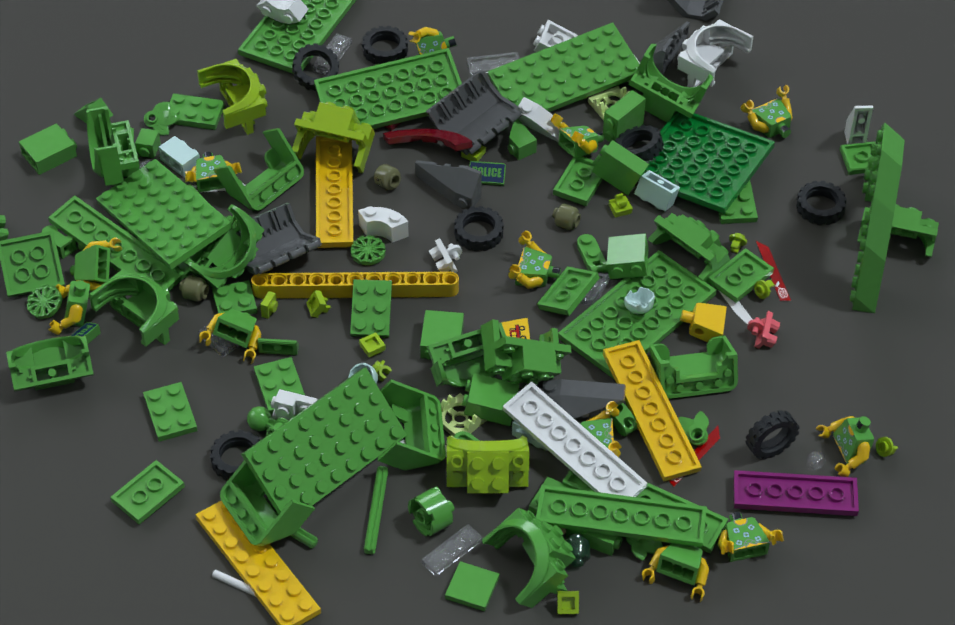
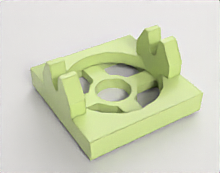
M619 86L589 97L588 103L604 121V112L609 109L607 105L617 102L610 100L609 97L616 96L621 99L630 91L627 92L626 87L620 89Z
M461 393L456 397L449 394L447 401L443 399L441 402L443 429L453 435V437L460 431H466L471 434L487 421L475 414L472 420H470L468 415H464V412H457L453 409L455 406H462L464 396ZM446 413L452 416V421L449 424L445 419ZM461 415L466 420L464 422H457L455 417Z

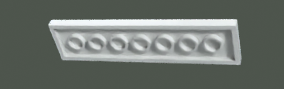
M532 381L503 405L504 412L593 491L637 497L647 487L648 483Z

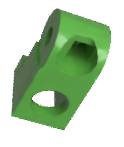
M48 225L42 229V233L54 232L58 255L62 259L77 250L75 239L70 235L65 237L54 225Z
M624 403L619 404L617 407L620 411L619 415L616 417L610 415V418H612L613 425L622 436H627L638 429L637 422Z

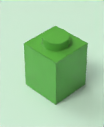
M141 128L135 142L137 156L155 158L158 147L161 144L159 131Z

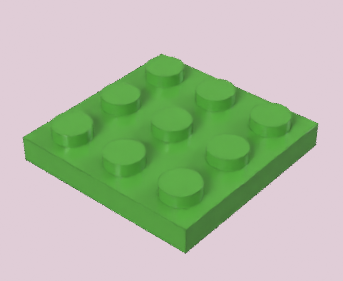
M53 231L0 241V261L8 298L32 293L34 289L42 285H52L55 287L57 284L65 286Z

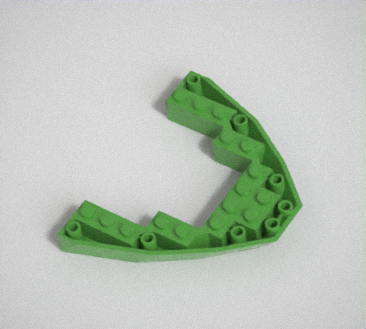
M886 123L877 131L876 143L871 146L870 155L872 157H869L868 161L869 170L865 169L864 180L867 182L863 184L862 193H865V201L871 202L869 212H865L864 223H867V225L863 224L861 236L865 237L864 239L861 238L860 250L862 252L858 251L857 263L859 264L855 265L854 275H857V277L853 276L851 287L855 289L854 291L851 290L850 302H853L852 310L875 313L894 217L905 142Z

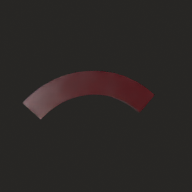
M406 129L383 133V139L389 145L422 140L423 142L432 143L442 141L444 145L451 147L455 151L473 147L472 141L469 138L446 130Z

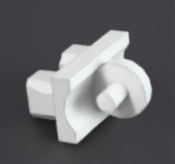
M440 238L435 240L437 246L429 250L434 261H437L444 257V259L435 263L440 272H447L449 270L454 273L458 272L452 259H460L459 256L462 254L461 247L449 244L448 249H446Z

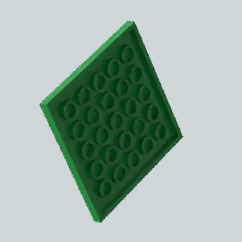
M676 111L660 131L664 143L662 152H659L657 157H653V160L645 161L649 165L643 174L650 170L679 186L678 197L725 214L772 151L775 142L696 113L689 118Z

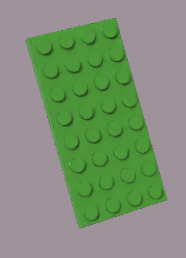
M302 0L307 6L308 11L300 22L287 24L264 16L239 47L238 55L292 73L296 52L298 53L301 47L304 48L307 44L313 45V43H318V45L322 46L356 0ZM313 56L307 57L302 61V70H304Z
M612 22L488 71V77L496 90L517 106L525 97L551 112L631 80L639 67V62Z
M449 48L314 80L320 102H332L339 107L349 106L353 108L360 124H370L373 129L428 116L426 110L462 84Z
M156 159L148 162L140 170L133 172L132 175L124 179V182L118 183L96 198L101 207L171 269L233 228L232 223Z
M658 250L648 259L647 276L624 278L558 332V339L567 345H571L573 350L614 379L602 354L603 349L640 340L647 354L650 351L649 345L659 344L683 323L680 321L682 310L692 312L696 303H707L716 295V289ZM640 287L650 289L654 293L655 299L653 307L649 312L634 314L625 307L624 298L630 290L632 293H635Z
M365 367L241 455L279 515L290 500L311 506L380 456L395 441L399 442L407 434Z

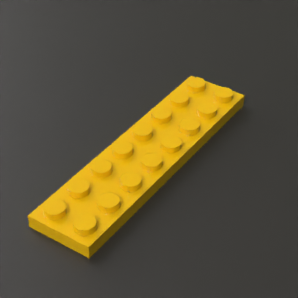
M316 136V237L320 238L322 244L319 248L351 247L354 242L352 140L347 143Z
M640 340L603 349L602 354L616 383L625 384L626 386L625 402L636 419L637 427L663 481L701 471L702 466Z
M222 501L195 514L196 520L244 582L249 585L257 599L278 625H302L321 614V608L270 544L264 546L251 544Z

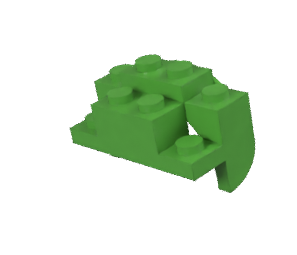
M232 204L227 210L233 214L229 220L233 228L211 242L196 262L190 258L184 262L190 268L189 271L193 275L204 278L214 288L222 287L226 283L227 277L236 278L244 272L245 266L255 258L258 251L256 243L262 238V233L265 230L247 213ZM240 231L241 236H238L236 232Z
M896 204L891 234L915 239L918 236L925 246V256L931 258L939 222H935V220L930 218L921 219L922 211L913 207L903 208ZM865 207L863 213L860 232L857 242L859 243L861 242V238L864 239L865 237L861 236L863 224L867 225V223H864L865 212H869L870 207Z
M673 213L665 219L658 215L654 220L657 229L647 240L652 244H661L668 240H674L698 259L702 256L706 259L704 262L707 265L698 277L704 282L708 283V277L730 261L728 250L720 243V236L714 230L709 231L700 220L695 221L692 217L687 218L683 214L677 217Z
M499 323L500 339L506 336L502 323ZM481 329L427 346L433 364L430 369L437 387L445 384L454 387H466L467 380L472 379L473 373L489 377L497 375L493 374L492 371H485Z
M86 336L50 338L28 343L6 352L14 391L34 387L35 390L74 383L75 379L94 376Z

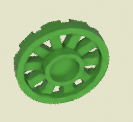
M370 235L357 238L351 245L353 260L362 265L376 264L384 258L386 253L385 244L382 240Z
M42 285L34 289L32 294L29 295L27 309L38 319L49 318L59 310L62 304V295L56 287Z

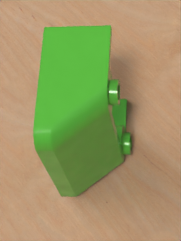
M280 128L262 132L271 146L264 157L269 168L247 185H243L230 165L213 169L227 193L250 210L263 209L304 175L302 164Z
M391 379L380 391L398 421L404 423V430L407 434L405 436L406 444L395 441L378 457V461L402 470H411L440 463L446 457L440 401L432 394Z
M245 460L222 487L220 492L221 501L250 543L256 546H264L295 534L315 510L311 505L290 500L277 516L264 498L265 492Z

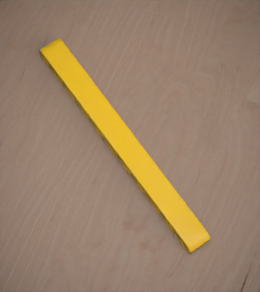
M454 272L262 273L254 275L251 279L253 295L260 299H264L268 291L276 293V298H310L314 290L321 291L323 297L352 298L354 279L392 281L391 297H453L459 292V277Z

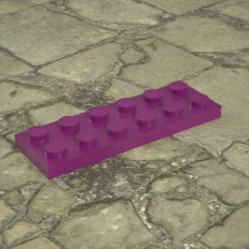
M734 470L735 509L858 516L857 478Z

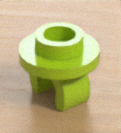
M741 233L729 236V240L732 242L731 252L738 253L740 246L747 244L745 236Z
M759 280L754 286V291L759 298L765 299L770 295V288H773L775 285L771 280L766 282Z
M377 360L372 367L378 374V380L383 382L387 377L383 375L382 371L388 375L392 370L389 366L384 365V360L381 362Z
M880 437L876 442V451L882 457H888L898 449V446H893L892 440L888 437Z

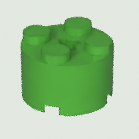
M438 487L431 488L408 502L409 514L413 513L415 517L412 521L419 532L425 536L429 534L432 536L453 523L452 512L455 510L454 505L450 500H446Z

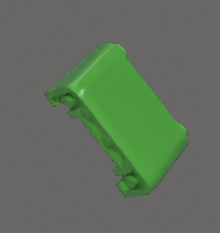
M726 336L711 338L707 343V352L670 356L669 349L664 344L649 345L654 371L667 397L670 399L731 391L738 384V354Z

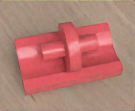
M767 311L765 318L760 320V318L756 317L750 320L747 325L752 335H757L754 347L758 349L762 345L772 348L777 341V336L769 332L775 334L780 327V322L772 319L773 313Z

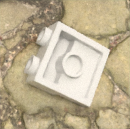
M548 20L545 25L540 26L537 32L540 37L537 36L534 40L533 45L536 46L534 51H541L578 35Z
M279 389L277 396H274L271 401V408H274L272 418L275 420L285 418L289 421L318 399Z

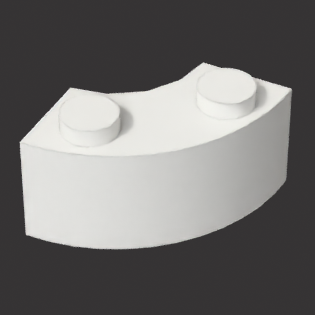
M260 0L257 4L258 9L261 10L263 15L287 24L300 22L308 11L307 6L302 0Z
M372 206L358 210L359 226L366 236H382L392 243L409 237L408 221L400 213L388 208Z

